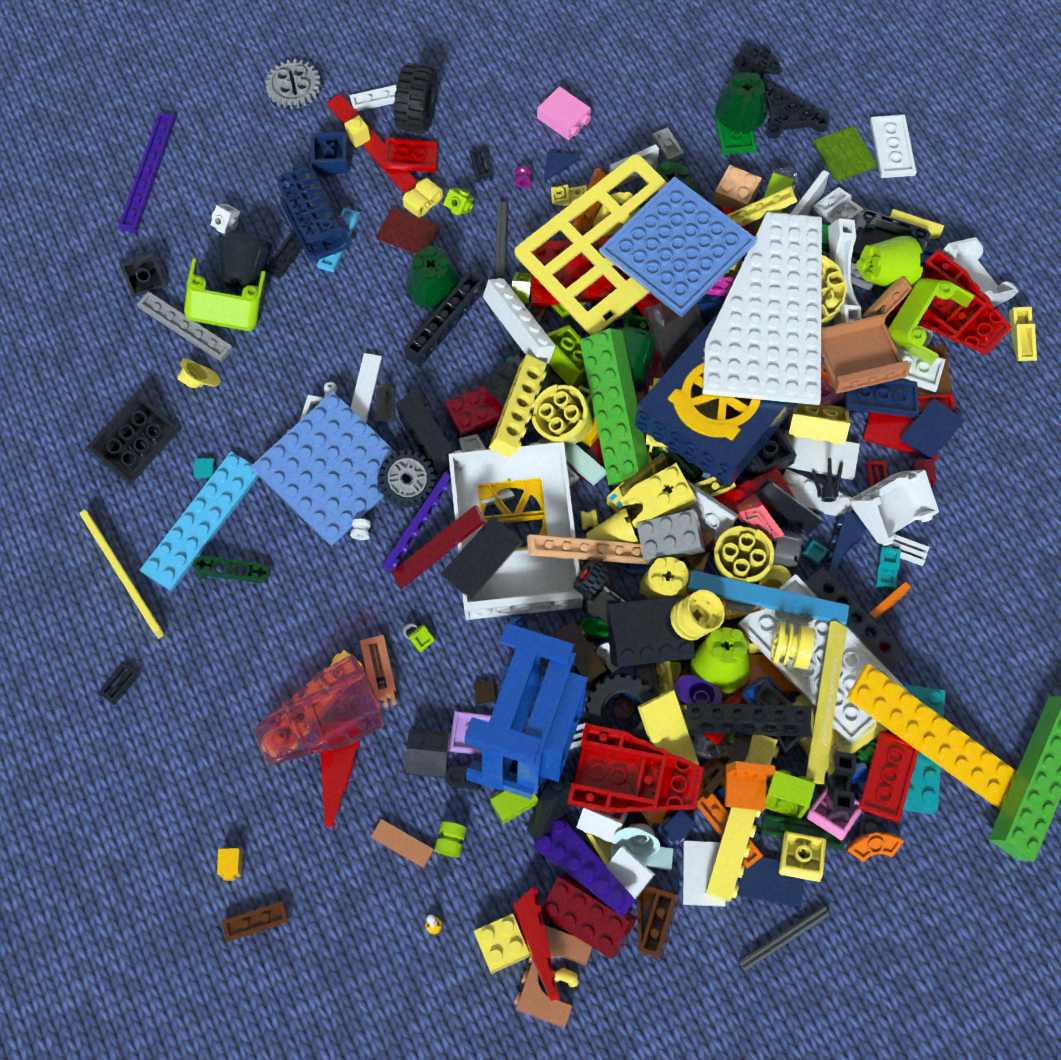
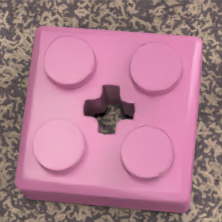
M827 785L810 809L807 819L838 839L843 840L862 810L858 809L859 801L854 799V813L848 821L826 818Z

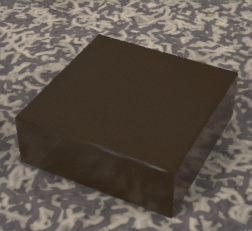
M493 681L474 684L476 705L496 702Z

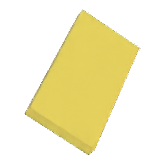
M669 690L638 706L650 744L699 765L674 690Z

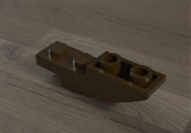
M734 735L733 737L736 740L732 744L728 742L721 750L723 755L720 758L722 762L715 770L716 776L713 779L709 776L702 785L704 790L701 795L704 798L708 799L719 785L725 789L726 765L735 761L745 762L752 735Z

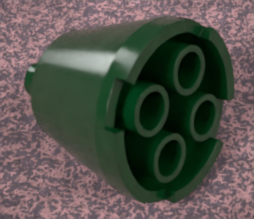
M758 73L735 74L717 101L715 108L716 117L721 124L731 129V131H735L734 133L740 134V132H743V134H749L750 131L755 132L765 122L767 116L765 86Z
M427 246L419 251L412 260L406 282L408 294L412 301L420 307L426 309L427 307H439L459 284L460 277L454 265L442 250L434 246Z
M616 328V330L623 331L633 384L637 387L642 386L656 348L657 337L649 332H645V335L640 332L634 331L635 329Z

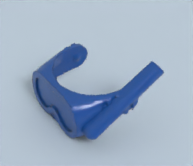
M762 676L745 686L741 697L747 704L757 705L753 696L757 693L760 686L766 682L771 684L778 692H782L770 676Z

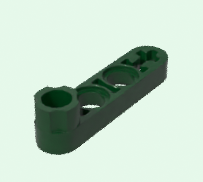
M199 556L193 562L194 573L200 579H205L209 576L264 583L269 578V569L264 564L209 556ZM211 563H214L213 571H211ZM219 564H224L227 566V570L220 573L216 570V567ZM244 567L247 572L244 575H238L236 569ZM250 568H253V569H252V571H253L252 576H249V575H250ZM259 570H263L262 577H258L257 573H259Z

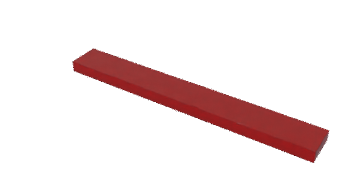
M341 94L326 102L329 109L343 125L349 120L360 116ZM368 126L370 140L362 144V147L403 194L415 189L418 182L408 170L384 168L385 144Z

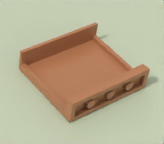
M886 314L873 315L847 323L821 327V356L825 358L823 365L836 394L907 377L911 366L908 360L902 361L884 323Z

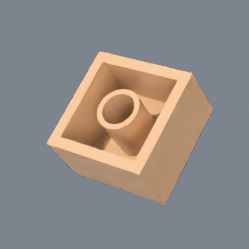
M729 165L715 190L713 203L736 211L752 204L760 189L762 178Z

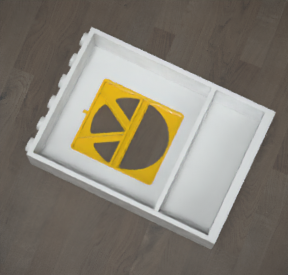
M550 441L548 444L531 443L529 446H521L517 453L514 452L510 458L492 449H474L471 452L454 451L452 454H449L455 520L474 505L479 506L484 516L487 503L481 505V501L496 497L498 500L494 501V503L502 512V515H493V517L501 523L543 519L539 535L576 538L564 442ZM509 488L524 490L514 513H511L497 494L498 492ZM531 495L539 503L541 511L523 512ZM484 516L486 523L492 516ZM485 524L458 544V553L461 552ZM528 546L517 548L472 600L463 594L466 620L582 608L583 595L573 588L575 579L579 576L578 573L580 572L578 559L531 556L528 553Z

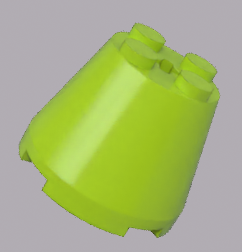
M911 236L894 237L875 244L866 245L861 253L860 260L856 263V267L866 282L889 288L898 278L903 276L910 286L914 288L920 280L923 267H920L922 249L917 240Z
M727 627L715 629L695 649V658H692L690 662L692 676L716 684L720 688L722 695L737 692L748 681L751 672L750 657L746 639L739 629Z

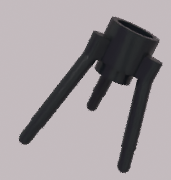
M828 458L827 465L828 484H823V488L820 487L815 471H812L817 489V497L821 498V501L834 502L839 497V486L843 470L842 462L839 465L835 487L832 484L831 458Z

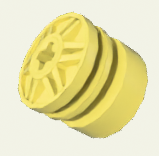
M698 590L677 602L671 610L670 618L677 634L687 640H697L719 628L724 621L725 612L722 602L714 593L708 590Z
M779 621L771 642V662L777 664L781 656V664L786 665L789 657H792L793 667L807 670L814 647L815 628L800 625L797 634H795L792 623H789L785 632V622Z

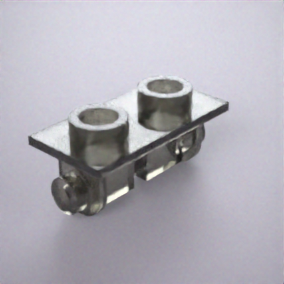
M381 383V386L376 388L375 422H394L395 388H390L388 383Z

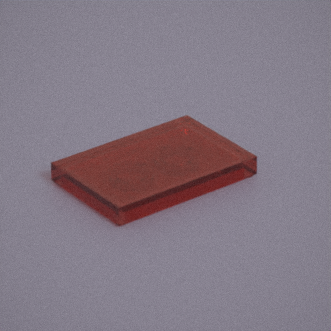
M391 208L376 238L382 242L417 254L427 246H431L439 231V226Z

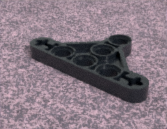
M763 82L766 104L771 119L766 127V135L769 138H778L784 130L810 127L818 132H824L828 129L830 123L828 116L772 84ZM780 96L782 100L776 101L774 100V97ZM794 104L797 108L790 109L788 105ZM808 112L811 114V117L807 118L802 114ZM779 116H786L787 120L782 121L779 119ZM775 127L778 129V132L774 133L769 129Z

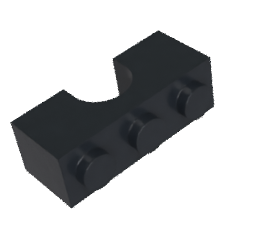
M835 751L829 759L826 818L848 821L854 813L855 793L850 792V787L856 772V754Z

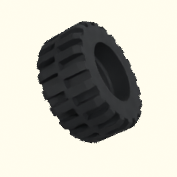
M407 63L401 68L396 84L393 111L395 126L399 130L420 134L426 133L429 130L437 98V73L433 67Z
M631 673L608 675L603 677V680L598 681L594 685L595 687L589 691L588 700L585 701L584 705L586 707L584 718L587 720V724L615 729L608 723L605 715L606 704L612 696L622 692L630 693L636 696L642 705L659 696L658 691L650 682ZM642 719L635 728L626 731L634 737L649 742Z

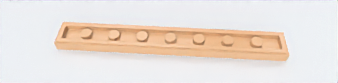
M534 534L527 536L528 553L531 556L582 560L595 559L596 561L648 565L643 560L640 543Z

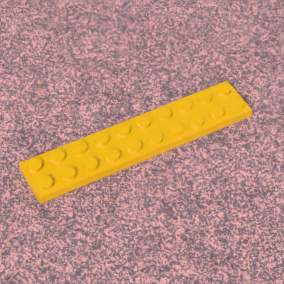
M869 663L865 664L846 699L1001 810L1017 771Z

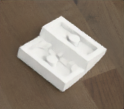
M840 187L813 205V209L828 225H831L839 218L856 220L861 211L864 210L851 201V195Z

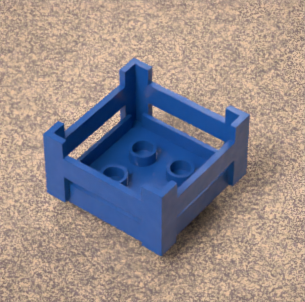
M506 623L500 644L515 648V652L510 666L505 665L504 676L499 687L500 693L489 722L474 717L470 720L465 734V744L482 749V762L472 760L470 768L466 771V780L502 792L507 791L532 799L533 794H538L543 777L556 782L560 780L583 712L588 677L574 673L576 653H573V643ZM542 657L550 659L544 677L541 676ZM535 701V704H534V707H533L531 716H530V718H529V721H528V724H527L525 733H523V730H524V728H525V725H526L528 716H529V714H530V711H531L533 702ZM513 760L518 761L517 774L509 771Z

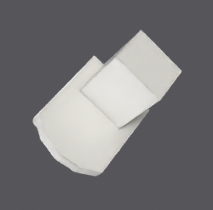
M609 642L601 644L596 653L600 658L604 659L610 671L614 673L620 667L610 664Z

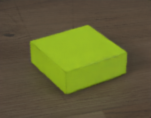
M423 624L407 636L419 652H422L435 641Z

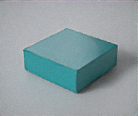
M195 458L194 478H211L214 474V458Z
M813 539L802 556L818 567L828 554L829 549Z

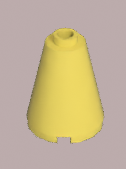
M626 508L587 532V537L584 538L639 543Z

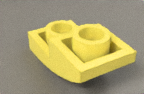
M567 184L551 188L552 204L569 206L573 200L578 199L586 192L587 185L569 188Z

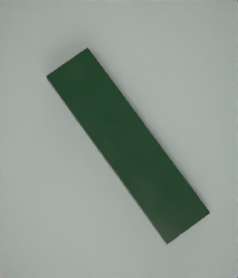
M765 813L763 815L761 835L783 839L785 831L825 838L826 848L844 850L845 837L843 840H840L815 823Z

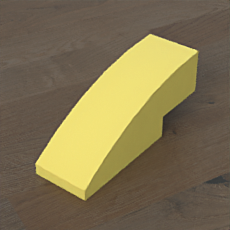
M1032 307L1012 308L1009 310V319L1017 361H1036L1035 324L1032 323Z

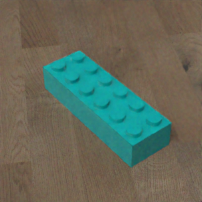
M904 685L908 693L944 718L945 690ZM921 752L917 756L903 810L933 815L938 810L941 767Z

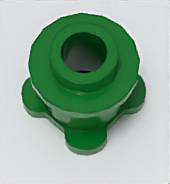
M874 742L869 743L867 748L857 751L858 756L856 758L858 762H864L867 768L870 767L876 744Z

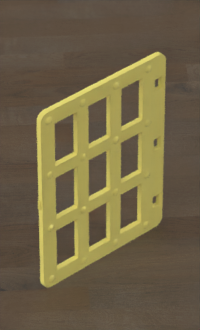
M639 155L631 156L582 196L573 200L569 206L515 248L516 258L590 335L603 331L650 293L632 278L626 281L613 268L615 265L607 258H603L591 245L619 222L624 226L632 218L629 214L667 184ZM636 171L648 185L620 206L608 192ZM599 201L611 214L582 236L570 222L595 202ZM561 230L573 244L544 266L532 252ZM582 252L594 267L565 289L553 275ZM604 275L616 287V290L587 312L575 297ZM611 311L614 315L606 321L603 316Z

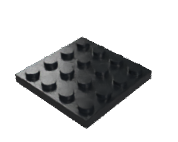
M523 350L481 382V385L503 407L518 367L526 355ZM546 364L544 370L547 372L543 382L539 384L542 388L539 394L535 395L534 399H537L540 393L550 386L556 384L558 386L567 385L549 364ZM534 408L530 409L529 413L532 416L528 424L524 426L532 437L539 433L532 422Z

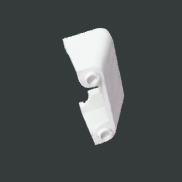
M976 237L949 243L943 249L942 253L969 273L970 278L974 283H977L982 293L989 298L994 307L1011 299L1018 292L1016 287L1009 281L1002 282L998 286L981 265L978 259L983 254V246Z
M925 470L895 473L849 500L853 510L874 539L883 546L892 544L896 538L895 532L915 520L926 522L933 519L932 516L939 513Z

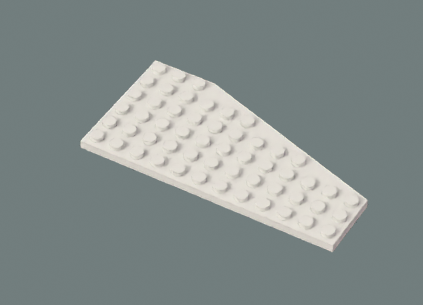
M767 212L755 236L757 243L748 251L705 342L702 394L819 405L821 401L822 217Z

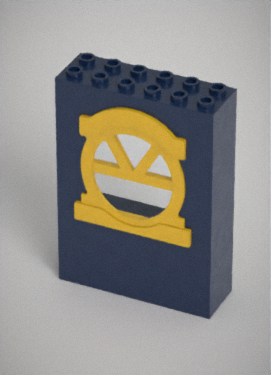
M718 313L638 404L635 426L641 432L652 436L656 442L664 444L672 452L684 457L687 462L698 466L704 473L715 477L721 484H726L730 487L798 403L752 399L748 407L736 398L729 396L703 394L691 398L693 383L703 389V378L700 375L704 371L705 342L719 315ZM821 356V368H822V365H823V362H824V359H825V358L822 357V356ZM718 398L717 420L702 415L694 406ZM728 404L742 414L726 420V405Z

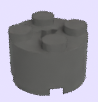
M781 530L784 535L774 538V560L772 566L781 565L787 568L788 571L797 572L804 534Z

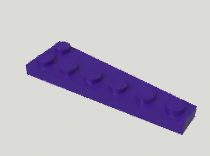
M563 818L556 821L551 831L533 845L536 851L621 917L636 901Z

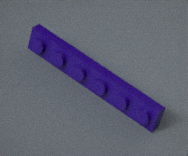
M446 472L383 563L381 568L388 572L390 567L392 569L396 567L400 561L397 557L401 552H406L410 546L408 543L411 537L415 538L420 531L418 526L421 521L425 523L431 513L428 511L431 506L435 508L441 500L438 497L441 491L445 493L451 485L448 482L451 476Z

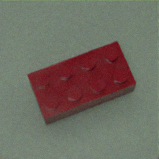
M483 386L445 402L446 413L459 438L474 434L479 435L497 427L504 408Z
M567 874L557 877L541 909L542 916L610 959L620 954L638 918L628 911L621 917Z

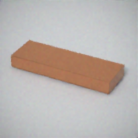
M903 276L898 278L862 316L864 318L886 314L887 316L912 291V287Z
M382 819L370 836L375 841L422 868H425L434 852L433 848Z

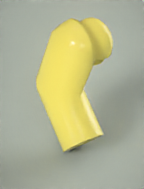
M561 968L554 972L556 983L562 980L568 983L571 988L576 987L579 983L578 975L571 970Z

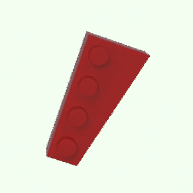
M776 467L714 499L737 514L739 511L736 506L754 494L767 479L792 497L794 495ZM758 498L768 512L776 511L763 500Z

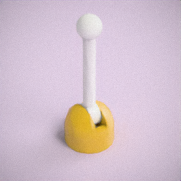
M428 915L425 928L430 934H438L442 929V922L438 917Z

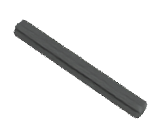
M499 201L497 206L496 279H505L507 202Z
M821 906L739 961V965L744 971L748 970L830 915L829 911L825 906Z

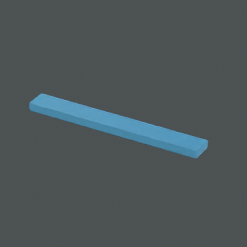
M691 571L688 591L708 590L723 599L825 622L837 621L843 626L847 623L849 605L699 571Z

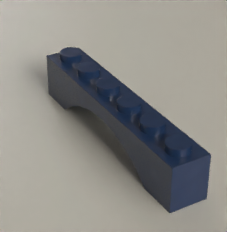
M845 512L843 518L839 517L836 528L839 529L838 535L834 534L831 544L834 545L833 552L829 551L826 561L830 564L828 569L825 568V570L832 573L836 582L840 560L846 552L861 541L866 528L858 515ZM823 588L825 593L831 594L828 588Z

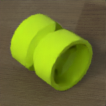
M441 822L438 832L441 837L436 840L434 851L445 856L459 858L463 847L460 842L464 840L467 828L452 822Z

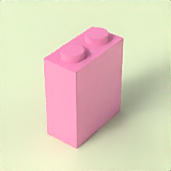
M559 86L537 108V119L567 140H570L579 133L584 125L590 122L591 108Z

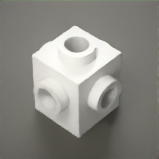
M228 204L216 205L212 213L210 225L214 226L221 233L234 231L238 225L240 211Z

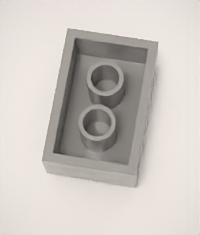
M694 509L637 523L643 560L648 565H652L658 558L673 557L677 559L706 552L699 517Z

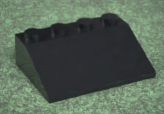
M137 392L84 450L107 469L131 485L180 429Z
M684 596L606 604L610 664L616 667L695 658L694 640L682 638L675 632L671 624V610L677 602L684 599Z

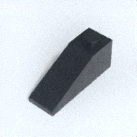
M562 775L559 782L552 780L546 786L527 827V831L538 840L546 836L553 828V824L560 820L572 806L567 804L572 782Z

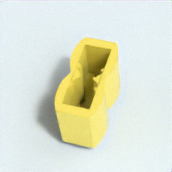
M425 178L416 184L415 189L404 194L403 206L420 218L443 198L442 189L428 178Z

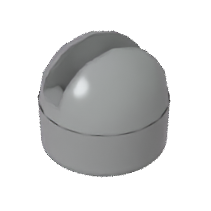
M413 623L405 624L402 627L403 636L409 639L407 636L418 627Z

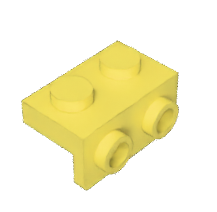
M666 661L656 663L660 695L669 690H674V682L682 672L680 662Z

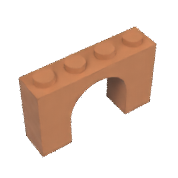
M545 926L551 959L565 958L584 966L587 965L592 950L591 946L573 935ZM530 956L529 963L532 965L530 971H525L521 983L525 985L522 993H517L514 1002L517 1005L516 1010L565 1029L572 1005L558 1000L550 1001L549 996L539 986L538 971Z

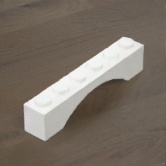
M839 218L828 226L830 260L836 263L841 270L844 282H846L847 291L844 303L834 317V325L862 319L861 306L856 300L851 282V257L856 239L855 220Z

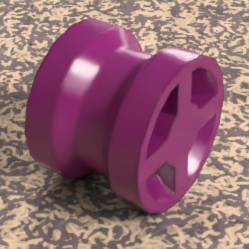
M526 166L516 168L514 184L520 188L531 186L532 179L530 177L532 176V170Z

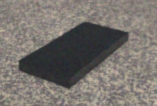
M492 516L443 570L441 576L472 600L521 545L523 540Z

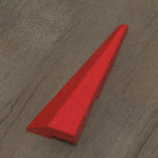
M334 721L319 725L324 823L328 828L335 827L336 825L334 820L337 810L341 809V797L343 792H346L355 763L353 761L356 749L360 747L359 739L361 733L365 731V725Z
M533 887L513 904L514 917L550 1001L559 1000L555 973L551 965V953L546 929L541 914L542 910L538 902L537 887Z

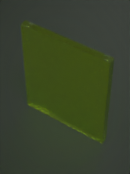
M854 126L816 139L813 142L836 182L877 168L878 166Z

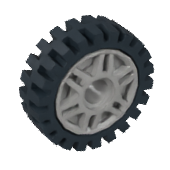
M401 450L393 453L385 459L378 471L377 484L380 488V493L392 505L395 504L397 507L409 508L422 503L430 495L434 487L435 474H433V467L430 466L429 460L425 459L426 457L419 455L416 451ZM402 475H408L410 483L403 482Z

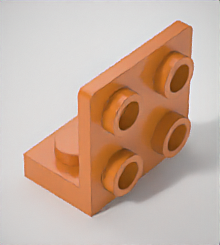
M740 761L727 764L725 806L764 811L766 809L767 777L775 774V766Z

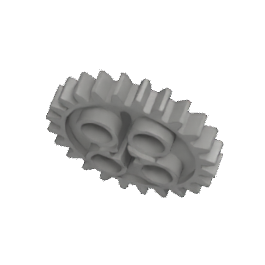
M288 59L287 64L280 62V67L275 65V70L270 69L271 75H267L268 80H265L266 90L269 98H272L273 103L277 101L278 106L283 103L284 108L290 105V108L293 109L294 105H296L299 109L300 104L306 106L307 101L312 103L311 98L316 99V93H320V75L314 66L309 65V62L303 64V60H300L297 63L296 59H294L293 63H290ZM290 73H293L297 95H294Z

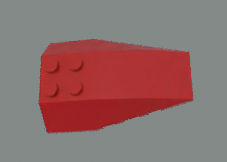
M937 249L925 262V269L922 271L920 279L949 281L974 295V298L966 308L952 299L943 300L935 296L917 325L987 355L1012 327L1001 313L994 308L989 298L982 293L977 283H974L970 278L969 273ZM909 294L895 307L898 311H900Z
M585 723L581 740L582 751L575 781L571 784L567 804L608 813L696 809L703 767L680 756L677 757L663 748L660 749L650 744V742L634 737L626 731Z

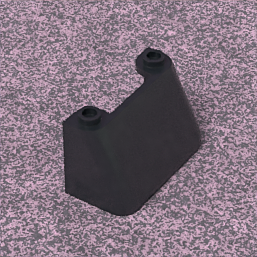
M864 209L861 211L855 225L856 239L851 262L856 264L860 260L861 253L866 245L898 236H911L917 240L922 249L920 254L921 261L931 233L922 227Z

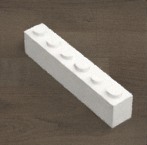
M505 279L488 280L483 295L484 300L523 352L548 364L555 348L554 343Z

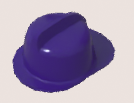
M683 675L674 683L676 696L685 704H720L722 700L721 690L716 684L696 676Z

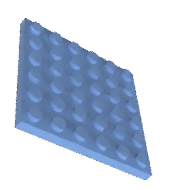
M674 176L599 251L604 257L682 318L757 243V238Z
M332 391L251 466V469L333 547L353 528L352 520L362 519L384 498L377 484V475L382 463L395 451Z

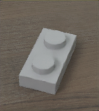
M668 127L652 134L653 140L666 161L673 162L684 157L683 150Z

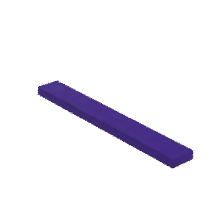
M158 112L118 226L122 231L137 233L176 121L175 115Z

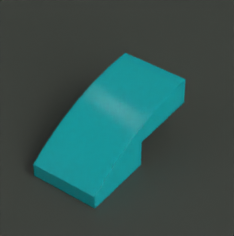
M881 547L875 588L895 591L901 549Z

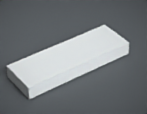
M396 85L350 95L353 109L358 112L393 104L395 101Z

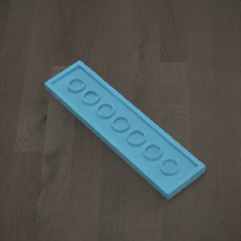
M230 452L141 567L140 572L172 592L193 565L194 560L200 556L259 478L251 469L253 464Z

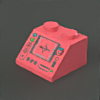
M755 493L736 506L739 511L737 513L739 515L738 518L742 524L746 522L749 528L762 531L769 539L784 535Z

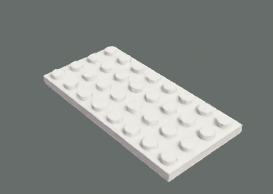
M796 574L779 588V590L818 598ZM758 606L741 620L737 626L770 661L772 637L779 621L785 622V632L789 623H792L795 634H797L800 625L815 628L814 647L807 670L793 667L792 657H789L786 665L781 664V656L779 662L773 664L810 704L817 709L830 622ZM847 628L832 727L850 745L876 721L846 699L865 664L869 663L907 692L908 690Z

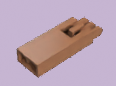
M384 635L360 640L372 699H375L377 710L381 709L380 701L382 700L384 701L385 708L389 707L387 699H391L393 706L397 705L395 699L397 691ZM385 677L387 688L384 681L379 682L381 689L378 690L376 679Z

